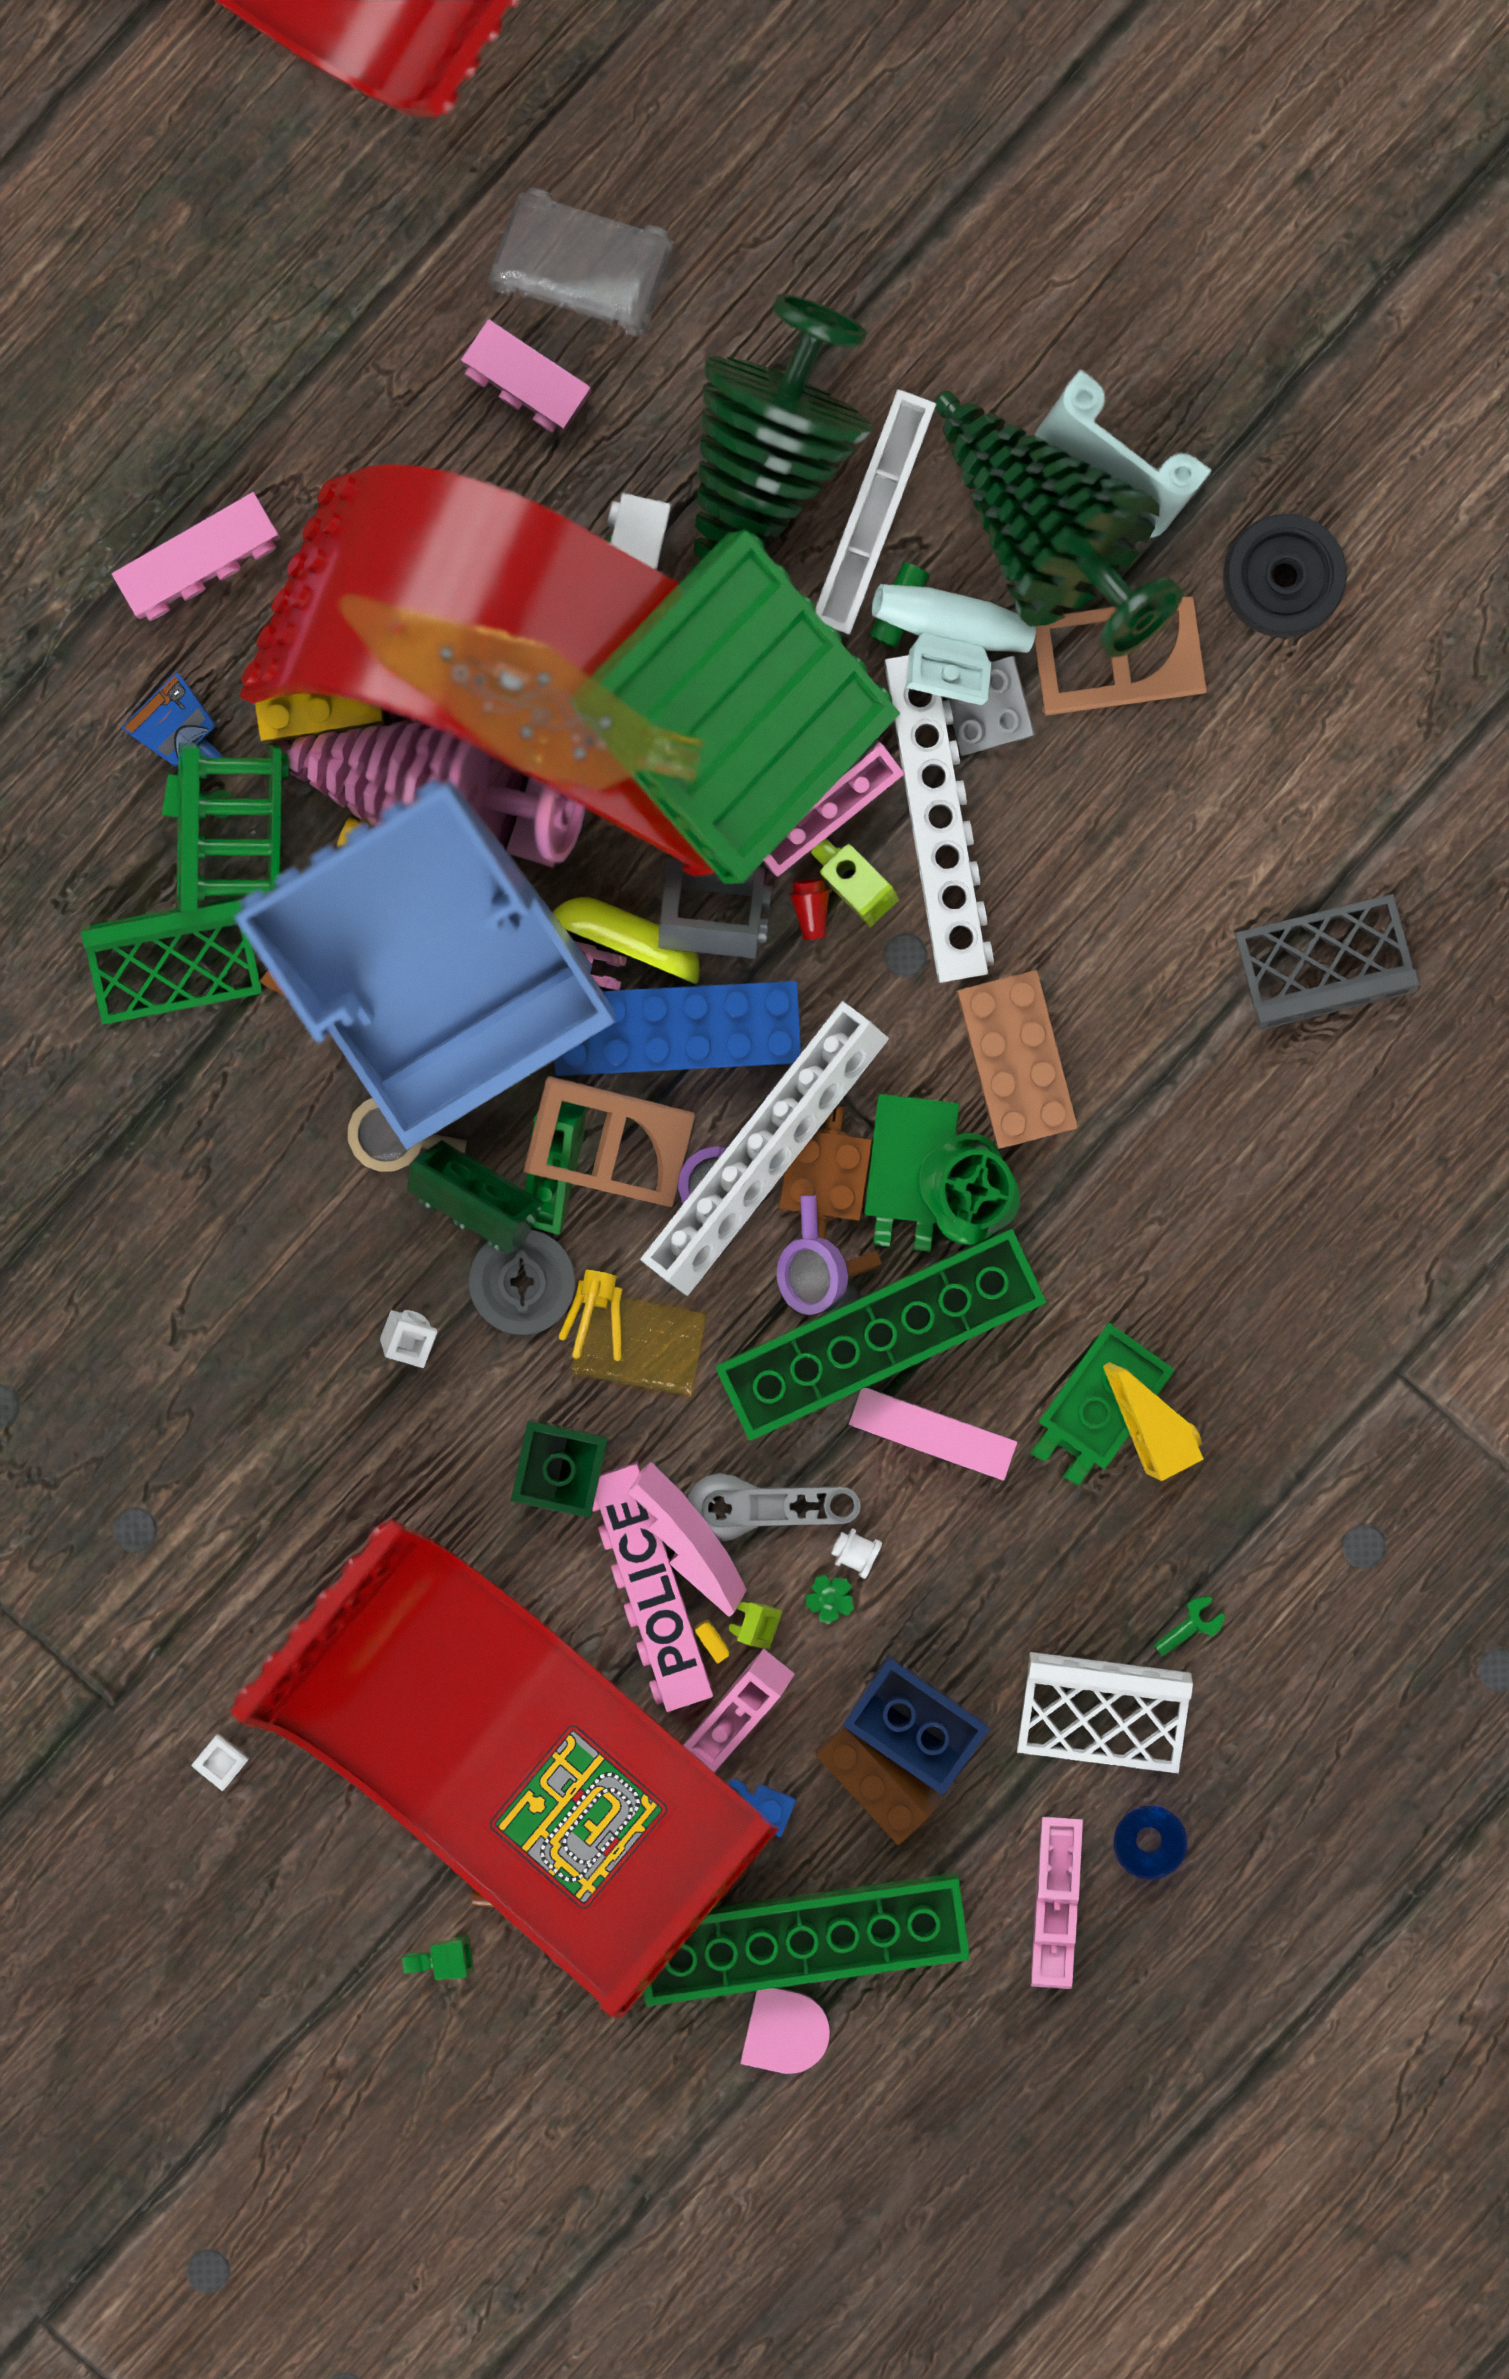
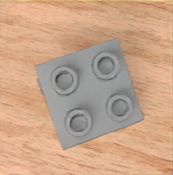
M1014 656L991 663L988 700L983 705L946 697V700L950 701L953 728L961 756L1009 742L1028 739L1035 735Z

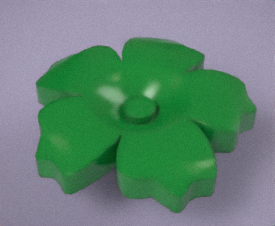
M826 1574L817 1576L815 1583L812 1585V1589L816 1593H810L805 1596V1606L809 1607L813 1613L820 1610V1622H825L829 1625L832 1621L838 1620V1611L844 1615H850V1612L854 1609L852 1596L845 1595L852 1586L846 1578L840 1579L835 1577L831 1584Z

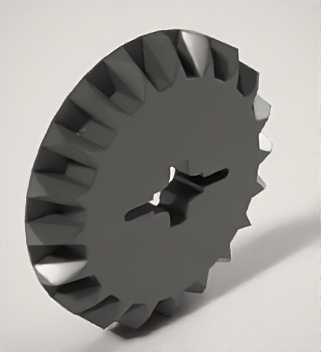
M530 1230L524 1243L512 1253L496 1250L485 1243L472 1263L469 1275V1289L477 1311L489 1324L510 1334L528 1335L551 1327L565 1314L574 1295L575 1274L569 1256L558 1242L542 1232ZM520 1258H523L527 1277L534 1278V1285L528 1286L524 1294V1306L521 1305V1293H519L518 1287L511 1286L510 1282L511 1278L518 1276Z

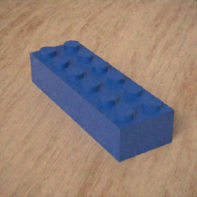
M797 981L602 991L617 1014L615 1022L555 1059L556 1076L793 1064L801 1054Z

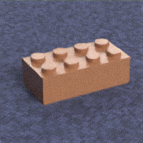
M1037 970L957 990L956 994L997 1149L1078 1129Z

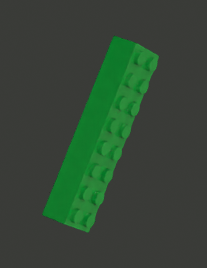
M1008 1228L981 1243L971 1245L715 1365V1369L749 1441H752L1047 1302L1013 1229Z
M957 1873L714 1907L644 1991L646 2007L970 1960Z

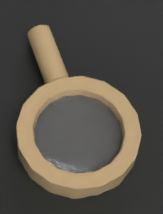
M373 1098L364 1101L353 1112L348 1125V1143L354 1156L364 1166L379 1172L397 1171L410 1165L420 1154L422 1148L430 1149L441 1140L464 1154L466 1150L467 1140L432 1134L406 1150Z

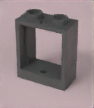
M668 858L658 948L756 959L757 942L766 943L768 919L760 918L761 909L769 910L772 888L770 885H764L765 869L756 868L743 883L724 884L715 872L694 877L681 869L683 861ZM681 888L752 896L749 925L678 918Z

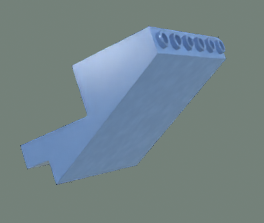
M450 778L439 784L437 779L428 782L415 792L418 798L406 806L401 801L393 804L380 813L383 820L373 827L369 828L364 823L345 835L348 842L336 850L331 845L321 849L309 858L313 864L301 872H298L296 867L286 871L274 880L278 886L266 894L261 889L251 893L239 902L243 908L235 916V919L317 1043L325 1039L328 1031L330 1032L406 1150L615 1022L617 1015L591 975L592 964Z

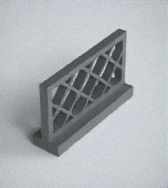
M1394 894L1235 933L1255 1010L1254 1016L1258 1031L1414 993L1419 986ZM1387 906L1391 922L1384 934L1363 923L1370 910ZM1363 912L1359 920L1351 916L1352 914ZM1342 918L1354 925L1344 944L1323 933L1330 920ZM1323 922L1319 930L1311 926L1312 924ZM1302 927L1315 935L1304 954L1284 943L1291 929ZM1358 929L1380 940L1369 959L1348 947ZM1392 929L1394 931L1396 942L1388 938V935L1390 934ZM1283 932V934H1282V936L1280 937V939H1278V938H1276V937H1274V936L1271 935V934ZM1263 937L1276 945L1265 964L1249 955L1247 940ZM1319 938L1340 950L1330 968L1308 957ZM1383 943L1399 951L1403 966L1387 970L1373 962ZM1280 948L1300 959L1290 978L1269 967ZM1344 953L1365 964L1358 977L1346 979L1334 972ZM1304 963L1325 974L1318 987L1307 989L1294 981ZM1252 964L1261 969L1257 977H1255ZM1369 967L1377 971L1376 973L1365 975ZM1265 972L1286 984L1278 997L1261 1000L1258 983ZM1329 977L1338 981L1325 985ZM1290 987L1299 991L1285 995Z

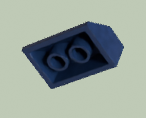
M887 1654L864 1687L842 1724L845 1728L942 1795L948 1790L990 1729L987 1722L889 1654Z

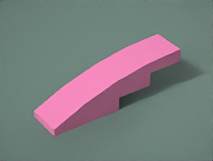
M867 1387L860 1390L849 1421V1425L1001 1480H1004L1017 1445L1015 1440Z
M650 1462L641 1470L628 1493L655 1517L649 1529L675 1551L669 1564L730 1617L747 1591L730 1556L700 1513L685 1495Z
M1042 1817L1031 1986L1072 1988L1077 1905L1080 1888L1083 1820Z

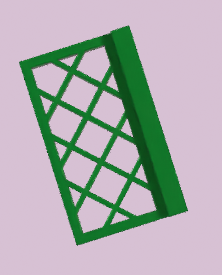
M244 896L199 903L197 911H180L179 908L84 926L81 930L84 948L86 947L102 1025L262 994L263 990L254 948L241 926L242 942L234 953L214 940L222 927L239 924L235 916L243 908L239 902L244 899ZM215 929L210 937L201 932ZM193 933L206 942L194 961L174 948L180 937L184 934ZM175 936L170 945L161 940ZM153 941L166 950L154 969L134 956L140 945L144 942ZM135 944L130 953L121 948ZM210 945L230 958L219 976L198 964ZM243 947L247 961L238 956ZM113 949L126 959L115 976H112L99 967L96 952ZM170 953L190 965V968L179 984L158 972ZM130 961L150 973V976L139 992L118 980ZM235 961L249 970L252 986L236 989L222 979ZM194 969L214 981L206 995L195 996L183 988V985ZM102 977L110 981L105 991ZM154 977L174 989L166 1003L155 1004L143 996V993ZM115 984L133 996L134 1000L127 1010L109 1014L106 996ZM218 985L227 990L213 993ZM178 993L186 997V999L173 1001ZM138 1001L147 1005L146 1007L133 1009Z

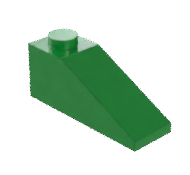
M565 1101L561 1102L546 1165L576 1172L583 1142L587 1107ZM537 1112V1114L534 1116L533 1131H534V1127H535V1123H536V1119H537L538 1112ZM527 1173L525 1191L544 1202L532 1228L555 1234L561 1233L572 1183Z

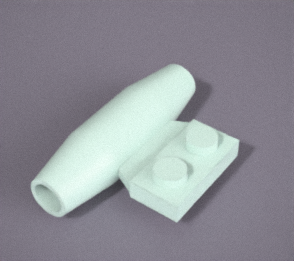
M881 584L875 592L872 603V615L919 636L909 650L906 688L978 705H983L988 700L992 662H989L985 650L1028 653L1036 635V626L1029 627L1020 619L1017 613L988 601L930 587Z

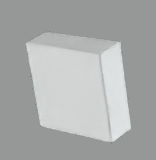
M217 1733L191 1766L223 1791L249 1760V1757Z

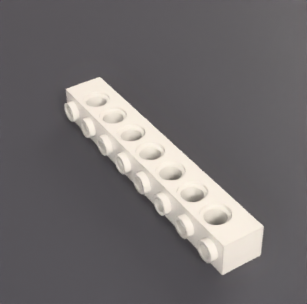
M909 655L885 659L884 666L889 694L892 697V704L900 712L894 720L902 771L904 773L903 778L938 983L988 975L987 966H993L994 959L991 942H983L980 926L987 925L984 902H976L974 886L981 885L977 861L969 862L967 846L974 845L970 820L963 822L960 805H966L967 800L963 780H955L953 765L960 764L957 741H949L946 725L953 724L950 701H942L940 695L931 694V702L927 706L921 708L913 706L908 699L910 688H906ZM930 726L936 730L938 741L933 747L924 748L916 742L915 731L919 727ZM928 766L939 767L945 775L943 785L938 788L926 786L922 781V771ZM943 806L950 811L952 819L948 827L939 829L930 823L928 815L933 807ZM950 846L956 850L958 863L955 867L944 869L937 864L935 854L940 847ZM956 886L964 892L965 902L961 908L950 909L945 906L942 894L947 887ZM957 926L967 928L972 935L970 946L963 950L954 948L949 941L950 931Z
M842 1001L640 1260L688 1296L889 1038L869 1020Z

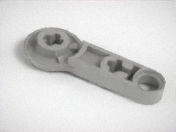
M722 1473L705 1476L695 1483L687 1497L708 1523L720 1542L733 1540L758 1526L850 1523L857 1517L860 1511L859 1497L849 1487L758 1488L733 1475ZM826 1493L824 1509L827 1517L817 1518L819 1509L806 1510L805 1517H798L797 1511L790 1510L789 1508L790 1503L797 1501V1495H805L807 1502H819L817 1494ZM841 1493L849 1495L854 1502L852 1512L844 1517L833 1514L830 1509L832 1498ZM718 1496L724 1497V1502L732 1505L731 1513L725 1512L726 1518L717 1519L716 1513L708 1510L709 1502L714 1504L715 1500L713 1498Z

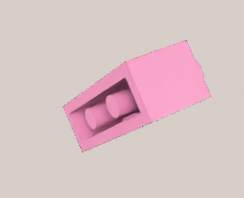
M489 319L461 359L463 366L468 368L464 373L468 378L484 388L489 382L502 391L498 396L501 400L517 410L522 405L535 413L532 420L551 433L556 428L565 433L592 393L590 386Z

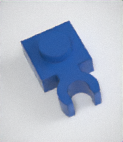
M729 1779L728 1784L732 1788L738 1789L742 1797L779 1828L775 1836L781 1838L795 1805L796 1798L758 1783L755 1793H751L742 1781Z

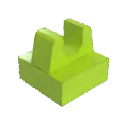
M740 1602L736 1609L746 1614L742 1626L730 1624L729 1631L738 1637L737 1641L753 1647L770 1649L783 1611L768 1605Z

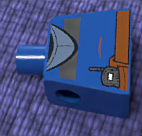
M177 672L122 726L127 733L177 768L178 743H195L200 748V753L206 754V758H223L207 741L219 729L185 679Z

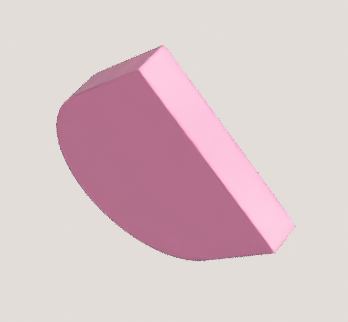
M781 1987L756 1991L740 2064L785 2074L799 2073L811 2068L824 2055L829 2043L830 2030L825 2012L812 1997L802 1992Z

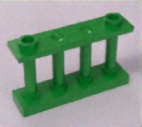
M178 743L176 905L180 911H197L198 900H204L205 896H248L258 889H261L266 894L278 886L274 880L280 876L281 779L288 778V755L282 754V748L277 743H268V758H206V754L200 753V748L195 743ZM206 774H268L267 799L206 798L205 794H199V778H206ZM206 815H267V839H205L204 835H198L199 819H205ZM205 856H266V880H204V876H198V860H204Z

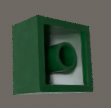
M529 1419L525 1430L511 1501L591 1518L608 1438L572 1427Z

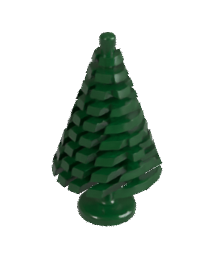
M777 294L773 305V312L782 321L801 331L785 373L732 357L725 359L720 356H710L706 359L705 376L709 382H707V385L704 384L703 401L708 408L707 411L703 410L701 426L707 433V436L702 435L700 452L707 462L701 460L699 463L698 477L708 488L700 486L697 489V502L707 513L700 511L696 514L695 521L696 530L706 538L694 539V552L696 556L703 560L728 533L743 530L758 537L764 545L765 552L772 544L769 543L770 540L766 537L769 535L777 537L788 525L784 518H795L805 506L802 499L808 500L813 498L822 487L819 480L826 481L830 479L839 468L837 461L848 459L856 450L854 443L862 442L871 433L873 425H870L871 422L865 416L857 414L859 411L844 401L830 397L831 394L807 383L823 343L828 342L847 348L860 347L867 336V330L862 325L814 301L788 294ZM699 563L693 564V569H694Z
M944 391L940 393L934 400V403H936L935 411L942 418L946 419L942 430L949 444L955 443L951 451L956 464L962 466L965 470L961 474L965 486L969 489H976L974 493L969 492L974 508L979 511V520L983 530L989 534L988 542L995 556H997L1002 564L1000 568L1003 575L1009 581L1018 582L1016 585L1006 583L1011 597L1015 600L1016 610L1020 619L1029 627L1049 625L1065 618L1061 612L1054 608L1056 604L1074 609L1082 608L1097 597L1090 588L1077 585L1082 581L1094 584L1116 608L1108 618L1100 636V645L1112 658L1122 657L1149 641L1175 614L1182 601L1183 590L1174 580L1163 578L1154 580L1134 592L1120 577L1122 572L1113 564L1129 567L1140 552L1131 543L1119 541V538L1122 536L1147 543L1155 526L1149 520L1139 515L1143 512L1159 517L1160 504L1151 495L1141 490H1135L1131 485L1120 479L1109 480L1112 475L1099 468L1090 469L1091 464L1078 457H1071L1066 451L1056 446H1050L1045 440L1035 435L1025 436L1027 432L1014 424L1004 426L1006 423L1004 419L993 413L985 414V410L976 404L966 403L960 405V401L952 392Z

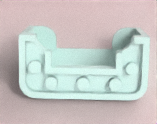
M1079 370L1041 423L1035 436L1045 440L1050 446H1056L1066 451L1071 457H1078L1091 464L1090 469L1099 468L1112 475L1109 480L1120 479L1131 485L1135 490H1141L1151 495L1160 504L1159 517L1143 512L1139 516L1146 518L1155 526L1150 538L1159 536L1172 523L1211 470L1188 454L1172 456L1159 471L1146 463L1095 423L1094 419L1104 405V393L1096 381L1082 370Z

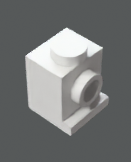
M391 1310L380 1337L385 1357L424 1368L435 1340L437 1329L432 1328L429 1321L417 1312L405 1310L400 1313Z

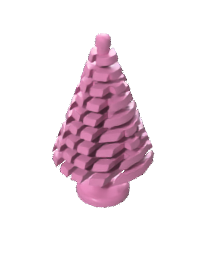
M403 721L389 726L376 725L367 727L364 730L362 728L348 729L347 733H340V735L333 731L322 733L318 738L312 734L299 736L293 745L282 740L271 742L277 743L282 748V754L288 755V768L292 769L290 774L302 782L310 779L309 784L325 795L329 792L328 795L332 800L343 808L347 801H349L347 806L351 812L360 819L364 817L372 826L383 820L380 813L393 804L401 801L406 806L416 800L418 796L415 792L428 782L437 779L439 784L450 778L503 849L512 830L515 816L536 820L535 837L540 855L554 862H561L567 858L581 830L585 807L547 786H544L541 795L519 791L522 787V772L477 747L422 721L408 724L409 721Z

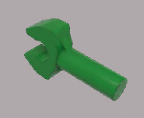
M1198 1596L1186 1603L1188 1608L1187 1619L1153 1644L1162 1657L1196 1632L1207 1633L1212 1637L1221 1629L1225 1619V1615L1222 1612L1215 1615L1210 1621H1202L1199 1617L1200 1610L1212 1602L1211 1596Z

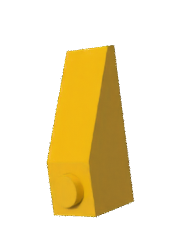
M1110 1362L1103 1366L1146 1474L1163 1481L1204 1460L1199 1446L1202 1445V1440L1193 1424L1183 1419L1126 1369Z

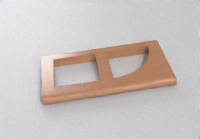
M1193 596L1183 597L1177 609L1178 633L1168 660L1153 675L1131 683L1128 655L1126 654L1122 657L1112 658L1110 656L1114 685L1062 693L1058 691L1050 629L1107 622L1108 618L1116 610L1115 607L1063 614L1065 618L1049 625L1036 626L1034 643L1043 700L1042 711L1045 716L1205 694L1207 685L1205 684Z
M549 1076L545 1083L523 1172L672 1207L695 1114L691 1111ZM562 1101L607 1112L592 1175L546 1165ZM626 1117L638 1123L646 1131L653 1143L658 1162L656 1191L611 1180Z

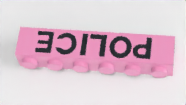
M638 1462L600 1474L593 1511L601 1510L605 1525L598 1527L605 1550L611 1548L614 1550L618 1564L611 1566L618 1589L626 1587L630 1599L629 1603L624 1604L631 1628L639 1626L643 1641L636 1644L643 1666L651 1664L656 1680L649 1682L656 1705L664 1703L666 1712L712 1698L713 1690L673 1568L669 1564L670 1559L665 1544L649 1529L655 1517L628 1493L641 1472Z

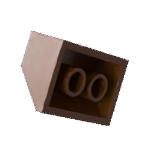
M843 1725L815 1749V1755L898 1846L921 1826L957 1787L953 1781L945 1794H940Z

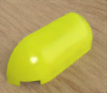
M590 897L568 900L552 912L566 931L695 985L699 981L700 963L697 953L658 948L660 929L658 924Z

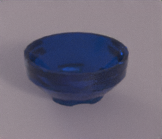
M1143 1805L1126 1813L1115 1828L1113 1837L1114 1852L1121 1866L1128 1873L1146 1880L1163 1878L1174 1872L1181 1865L1188 1847L1187 1834L1180 1819L1168 1809L1156 1805ZM1144 1828H1154L1160 1833V1844L1152 1851L1142 1850L1137 1845V1835Z

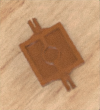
M837 1106L835 1122L834 1109L826 1119L825 1129L817 1130L785 1171L779 1209L801 1212L800 1196L816 1195L818 1237L825 1239L828 1220L845 1218L861 1221L873 1140L855 1138L841 1131L845 1107Z

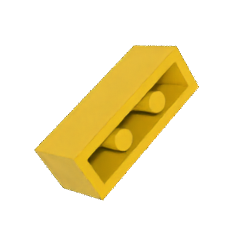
M296 693L255 703L260 739L264 744L278 740H292L299 736L311 734L317 736L327 732H341L348 729L385 724L382 707L333 695Z

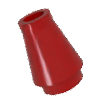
M806 879L793 882V892L789 893L802 931V939L813 940L827 937L826 921L830 889L825 888L824 879Z

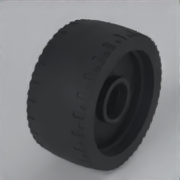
M1275 514L1252 523L1240 533L1231 545L1223 569L1225 595L1237 617L1251 629L1261 634L1278 638L1300 636L1313 631L1326 622L1339 606L1347 582L1345 557L1335 537L1320 523L1297 514ZM1281 566L1289 568L1294 574L1293 585L1285 588L1277 585L1273 579L1275 568Z

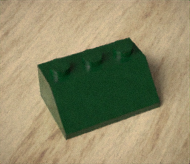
M443 1140L413 1160L410 1166L407 1191L417 1196V1200L425 1207L438 1209L450 1216L451 1221L456 1226L465 1230H473L486 1238V1243L499 1251L512 1253L524 1243L544 1205L543 1201Z

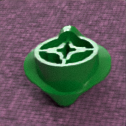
M976 1133L956 1135L941 1147L931 1151L920 1165L918 1187L921 1197L936 1218L942 1233L953 1242L963 1245L981 1243L999 1229L1007 1226L1016 1216L1020 1205V1193L1017 1182L1007 1164L1002 1160L999 1150L987 1137ZM967 1157L965 1164H961L958 1173L953 1177H949L948 1175L954 1165ZM988 1171L991 1175L992 1186L989 1184L987 1179ZM967 1185L972 1187L971 1193L966 1191ZM945 1191H947L951 1198L950 1208L946 1200ZM984 1201H990L984 1212L971 1220L972 1215L977 1214L979 1206Z

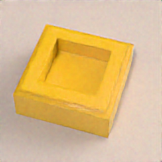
M705 1619L694 1627V1631L717 1664L729 1656L730 1649L710 1620L707 1621Z

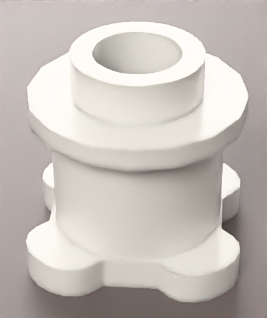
M854 1528L850 1530L848 1535L841 1532L831 1552L832 1555L837 1557L835 1565L840 1566L842 1563L859 1571L858 1575L866 1579L882 1546V1542L877 1539L871 1542L855 1534L856 1529Z

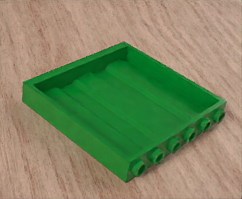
M746 530L728 533L570 698L578 715L591 718L601 740L606 742L607 749L724 884L743 883L900 714L892 704L891 695L883 687L874 683L867 674L865 664L858 657L851 655L841 643L842 638L839 633L821 620L816 614V607L813 602L794 588L789 582L790 576L787 571L780 565L773 563L764 552L765 548L761 540ZM603 716H608L612 720V726L608 730H603L598 725L599 719ZM583 718L582 720L596 735L590 720Z

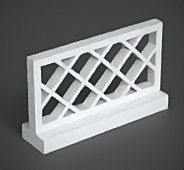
M1030 1652L1017 1752L1179 1773L1188 1705L1193 1688L1191 1673ZM1035 1683L1052 1685L1061 1697L1043 1710L1033 1698ZM1062 1687H1067V1688H1072V1689L1069 1690V1691L1066 1693V1692L1062 1689ZM1082 1690H1090L1097 1695L1101 1703L1083 1715L1071 1698ZM1102 1692L1113 1694L1106 1698ZM1122 1695L1134 1696L1141 1705V1708L1123 1720L1111 1703ZM1142 1697L1152 1698V1700L1146 1703ZM1163 1700L1180 1702L1178 1716L1165 1725L1161 1723L1151 1710ZM1066 1702L1078 1719L1060 1732L1048 1715ZM1032 1706L1038 1713L1033 1718H1031ZM1107 1708L1118 1722V1725L1100 1737L1088 1720ZM1147 1713L1159 1729L1140 1742L1128 1726ZM1042 1719L1055 1734L1045 1744L1027 1743L1029 1729ZM1081 1725H1084L1096 1741L1084 1750L1073 1749L1065 1737ZM1176 1726L1175 1737L1173 1738L1168 1731ZM1124 1730L1136 1746L1124 1755L1113 1754L1106 1745V1742ZM1164 1735L1173 1746L1171 1761L1153 1759L1146 1750V1747ZM1058 1742H1061L1064 1747H1058L1054 1745ZM1101 1747L1104 1752H1097L1095 1750ZM1141 1752L1145 1758L1135 1757V1755Z

